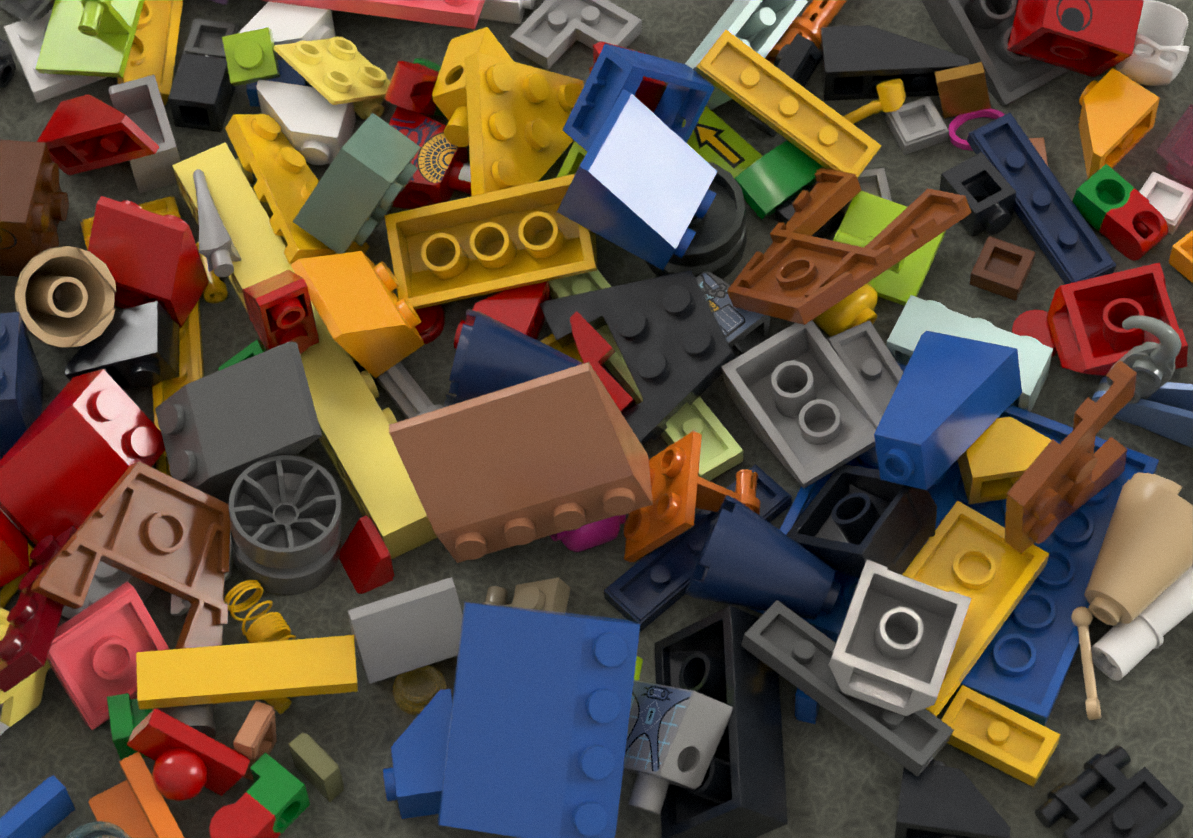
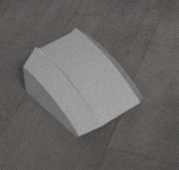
M866 560L829 662V667L842 693L903 716H908L934 705L972 598L953 591L946 592L889 571L886 566Z

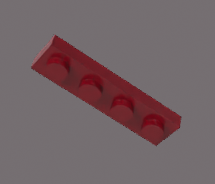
M71 526L56 538L53 535L46 536L34 547L30 554V559L32 560L30 570L18 586L21 593L17 604L7 616L9 626L5 636L0 641V689L4 693L45 665L65 605L32 591L31 588L34 581L77 531L74 526Z

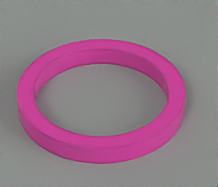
M990 108L958 115L952 120L948 128L951 143L960 149L973 151L967 140H963L955 134L958 127L974 118L988 117L998 119L1005 114Z

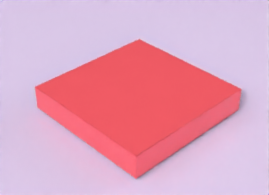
M127 581L57 627L47 661L85 724L91 730H94L110 719L107 702L108 696L129 693L131 699H137L136 652L170 649L137 591Z

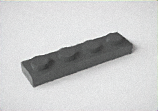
M776 600L744 634L741 646L918 777L946 745L954 729L926 709L903 716L842 693L829 667L836 643Z

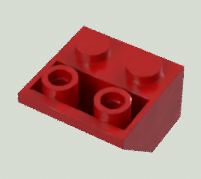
M104 196L100 197L96 203L88 251L106 264L115 280L114 305L127 309L158 301L176 321L179 328H182L209 283L189 224L174 215L167 214L162 216L143 210L139 205L128 200L119 202Z

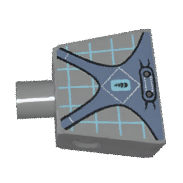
M634 680L623 770L634 773L637 777L628 805L660 815L669 784L693 790L701 786L730 719L733 707L695 691Z

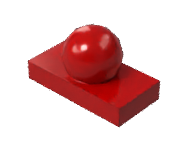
M155 708L133 729L127 746L155 760L152 779L157 791L167 799L177 802L195 797L203 787L222 796L245 775L250 762L248 757Z

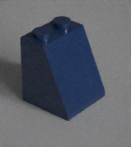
M20 312L0 313V460L42 413L44 377Z

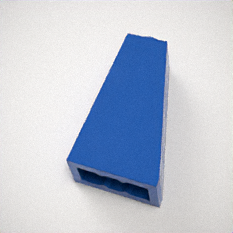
M926 330L921 335L874 433L880 480L928 490L1022 394L1017 348Z

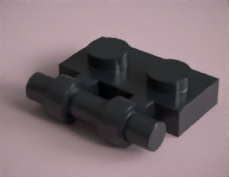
M1116 745L1105 755L1097 753L1084 764L1085 771L1069 784L1060 783L1047 794L1048 801L1036 809L1035 814L1038 820L1047 828H1050L1062 817L1069 819L1073 825L1064 831L1062 838H1154L1182 814L1184 805L1145 766L1128 779L1120 770L1131 762L1130 756L1125 749ZM1098 788L1106 790L1110 795L1093 809L1084 801Z

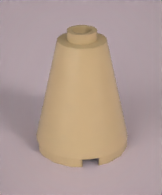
M57 246L38 253L24 266L15 286L16 311L20 312L25 329L42 343L60 348L84 346L101 336L113 320L116 284L106 264L90 251L72 246Z
M1139 472L1134 474L1122 487L1085 591V597L1090 603L1089 610L1097 619L1108 625L1114 626L1118 622L1123 624L1131 623L1193 565V505L1178 496L1182 486L1172 480L1155 474Z

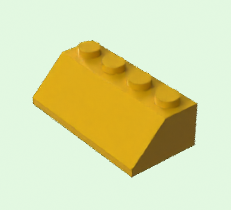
M575 174L384 215L394 276L399 283L397 287L398 300L405 298L415 310L597 271L595 233L557 212Z

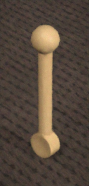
M1080 606L1073 610L1071 619L1073 624L1078 627L1087 697L1086 712L1089 720L1101 719V708L1097 697L1088 626L1092 622L1093 615L1088 608Z

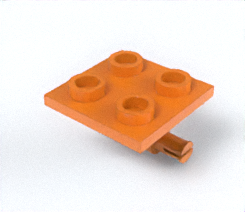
M692 431L674 444L669 445L666 449L649 459L653 505L633 510L629 513L624 525V536L626 538L624 560L635 562L693 527L695 508L718 512L726 495L739 500L759 515L760 500L756 498L757 472L752 473V470L749 469L739 470L736 473V491L733 492L698 476L702 434Z

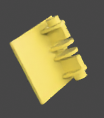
M332 37L330 39L299 41L297 43L274 46L273 50L332 105L353 102L354 111L362 119H367L372 113L378 117L383 114L384 107L381 104L386 95L390 80L382 69L372 65L357 51L355 44L348 39Z

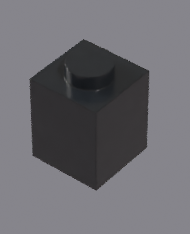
M182 55L168 97L175 127L213 132L222 131L235 90V86L230 82L226 59H220L211 55Z

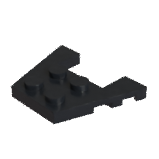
M691 270L547 300L540 304L553 335L562 348L575 341L570 317L576 311L595 330L606 324L608 325L643 398V402L622 413L642 446L650 438L655 441L668 428L666 422L686 402L691 405L722 374L721 366L736 358Z

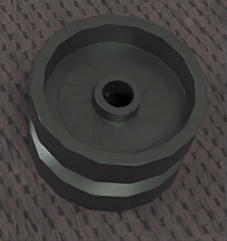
M708 162L718 171L708 189L717 194L703 219L693 216L688 228L696 233L682 259L673 254L664 270L645 261L652 272L659 277L666 273L675 274L691 270L695 277L702 272H711L722 279L728 276L742 260L747 242L746 209L742 188L731 173L715 163Z

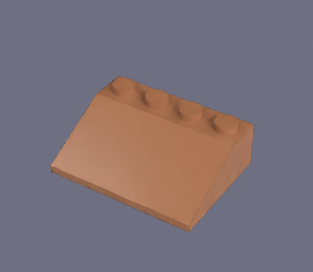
M589 362L389 425V434L436 536L457 563L478 559L489 553L516 545H525L536 539L566 530H575L583 525L613 516L626 515L633 510L653 505L648 454Z

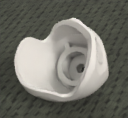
M1144 0L1132 56L1116 64V70L1134 82L1144 85L1165 86L1171 83L1180 72L1189 53V46L1183 45L1188 28L1186 14L1172 5L1155 0Z

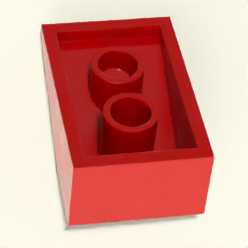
M104 369L73 377L0 460V508L35 545L48 535H53L56 538L71 526L78 529L130 465L140 461L150 467L153 466L165 451L161 431Z

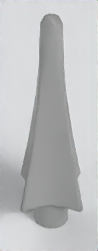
M196 169L193 173L198 205L199 253L207 258L209 272L214 270L216 276L227 277L234 271L232 261H241V257L217 211L204 172Z

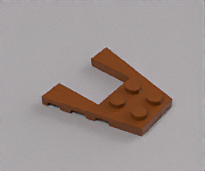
M821 167L814 174L817 184L810 193L809 191L802 190L792 204L795 210L793 216L786 225L782 222L777 223L770 233L773 241L764 254L756 251L729 287L727 293L733 307L805 325L967 217L971 213L967 198L964 195L928 188L863 248L812 236L862 190L856 174Z

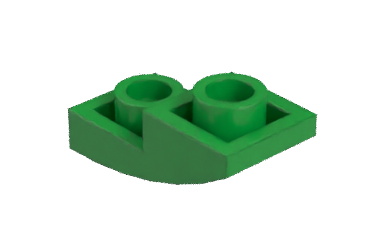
M786 140L734 179L742 188L744 200L761 219H764L773 214L777 207L805 188L816 183L817 180L814 174L819 168L824 167Z

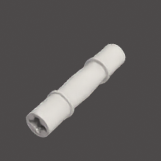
M1193 565L1131 623L1123 624L1118 622L1091 647L1093 663L1110 679L1121 680L1150 651L1159 648L1164 642L1163 636L1193 611Z

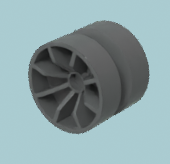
M278 455L262 459L249 466L240 474L229 496L232 555L240 574L246 580H257L265 592L277 595L300 594L322 584L337 566L341 550V495L334 478L314 461L293 455Z

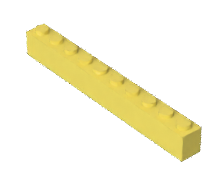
M222 143L172 166L179 192L198 226V205L193 173L196 169L204 172L217 211L241 257V261H232L234 271L227 278L247 311L242 289L284 271L290 270L294 272L284 254V250L288 245L285 237L275 235L269 223L273 215L269 204L259 201L250 185L254 183L252 174L244 170L240 159H235L227 144ZM311 301L320 343L310 346L300 356L322 433L319 440L362 516L367 515L368 518L372 519L390 553L391 559L438 537L431 526L389 434V425L397 422L393 412L389 407L381 410L375 400L379 397V393L370 373L367 370L358 371L354 364L356 360L332 338Z

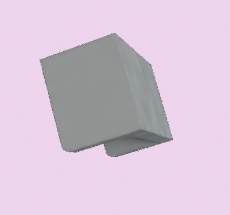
M151 75L111 86L108 90L113 108L126 114L160 146L154 155L129 161L138 192L142 193L177 183L172 165L181 161L155 76Z

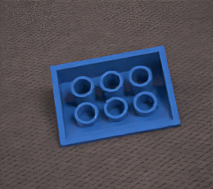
M464 602L438 824L518 838H615L640 624L625 619Z

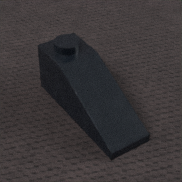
M870 25L821 27L820 53L823 55L820 64L824 101L879 99L876 85L898 78L903 81L906 97L939 96L935 72L969 65V58Z

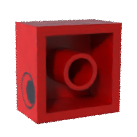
M1018 0L1007 50L1087 76L1096 77L1132 56L1144 0Z

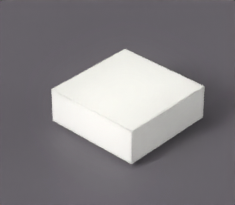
M1152 172L1139 191L1163 215L1169 228L1168 233L1173 235L1193 204V189Z

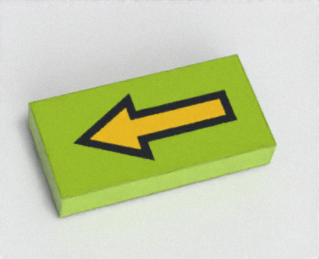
M705 106L687 142L707 162L715 163L731 173L734 178L763 157L707 106ZM684 119V121H683V123H682V127H683V128H684V126H685V124H686V120H685V119Z

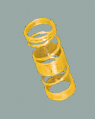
M257 580L240 582L226 594L224 603L228 604V611L233 619L243 621L241 630L249 643L284 641L289 638L296 640V636L291 635V628H289V625H287V622H285L280 613H267L273 605V602L270 600L257 604L248 612L245 618H238L234 614V612H242L251 608L260 600L264 590ZM256 588L252 596L242 603L235 605L236 601L247 590ZM239 591H241V592L235 597V599H234L232 605L230 606L229 603H230L231 599H232ZM269 603V606L264 611L249 618L256 609ZM256 619V620L250 625V627L248 628V630H247V632H246V630H245V623H246V621H251V620Z

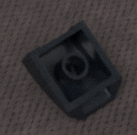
M844 464L834 471L787 533V536L836 571L855 578H860L866 560L886 566L889 571L902 575L930 536H935L937 505L928 490L880 480V473L877 469Z

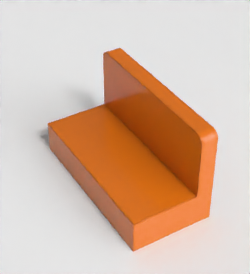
M139 752L119 761L126 777L125 781L89 800L90 808L102 830L112 829L124 834L128 838H184L162 794L157 791L152 775ZM105 835L106 838H117L114 836Z

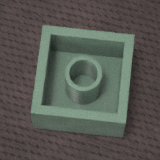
M372 113L340 149L293 222L338 254L345 253L353 242L362 247L374 229L385 218L384 215H387L393 206L392 202L397 195L402 192L417 171L418 167L413 165L411 161L421 147Z

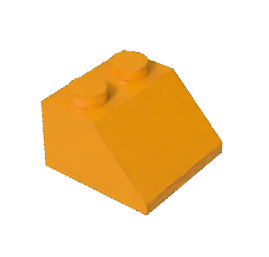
M362 251L303 258L291 264L295 274L301 276L306 282L310 300L332 338L375 379L425 344L415 328L421 323L418 314L405 298L398 300L393 290L399 286V283L383 261L375 265Z

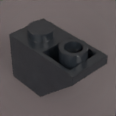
M158 301L115 311L113 320L101 336L82 346L65 366V376L71 380L73 377L104 369L122 390L139 386L150 387L158 384L160 381L179 377V325Z

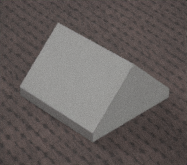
M452 577L348 610L351 635H354L355 648L369 684L458 655L463 614Z

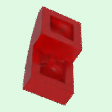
M576 311L570 317V323L583 363H590L618 409L623 413L636 402L602 367L615 351Z

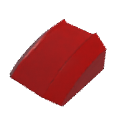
M1160 262L1061 285L1055 290L1046 318L1062 368L1085 374L1107 375L1111 367L1133 347L1143 345L1145 342L1160 343V340L1148 331L1139 328H1132L1130 330L1123 328L1122 323L1124 320L1131 316L1139 315L1161 320L1178 333L1182 345L1179 354L1175 358V369L1187 367L1188 345L1183 330L1179 329L1166 290L1165 276Z

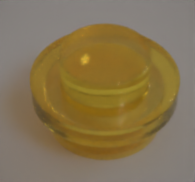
M430 665L399 674L393 684L395 702L405 713L418 716L439 690L447 689L446 681L442 673Z

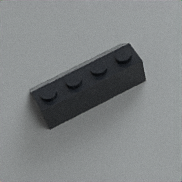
M731 605L654 643L656 684L695 691L733 707L730 719L701 786L693 790L669 784L661 809L662 838H756L788 824L779 674L741 646L744 634L757 622L759 617Z

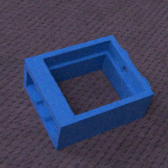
M605 43L568 117L563 131L588 152L622 90L625 89L635 95L645 76L668 82L654 114L687 143L715 87L686 64ZM684 119H685V120H686V124H685V126H684V128H683V127H682V123H683V121H684Z

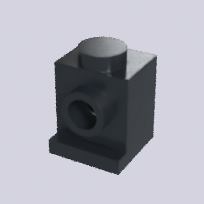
M982 152L941 173L939 191L964 195L967 198L971 213L960 222L972 237L985 230L989 235H994L1008 226L1014 211L1016 191Z

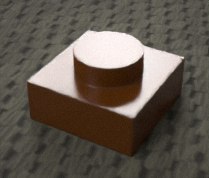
M989 236L971 272L969 285L1017 301L1034 264L1036 252Z

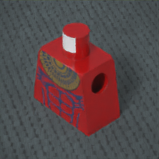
M397 106L389 125L421 148L411 161L418 169L402 192L392 202V207L416 209L448 202L454 190L472 195L467 147L455 146L445 138L444 129L446 125L420 113Z

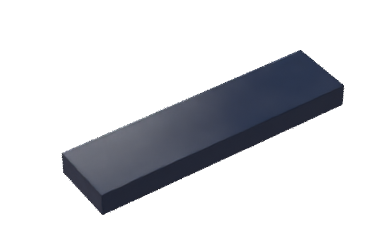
M1011 113L968 134L967 142L977 155L982 152L1016 191L1014 211L1064 284L1114 273L1116 268L1115 262Z
M755 464L749 470H752V473L757 472L758 474L756 498L760 500L759 515L770 523L792 504V496ZM736 481L733 482V483H732L729 487H727L726 489H729V490L735 492V491H736ZM703 509L695 514L693 527L644 556L604 590V598L627 620L640 624L641 632L685 595L711 526L716 525L720 513Z

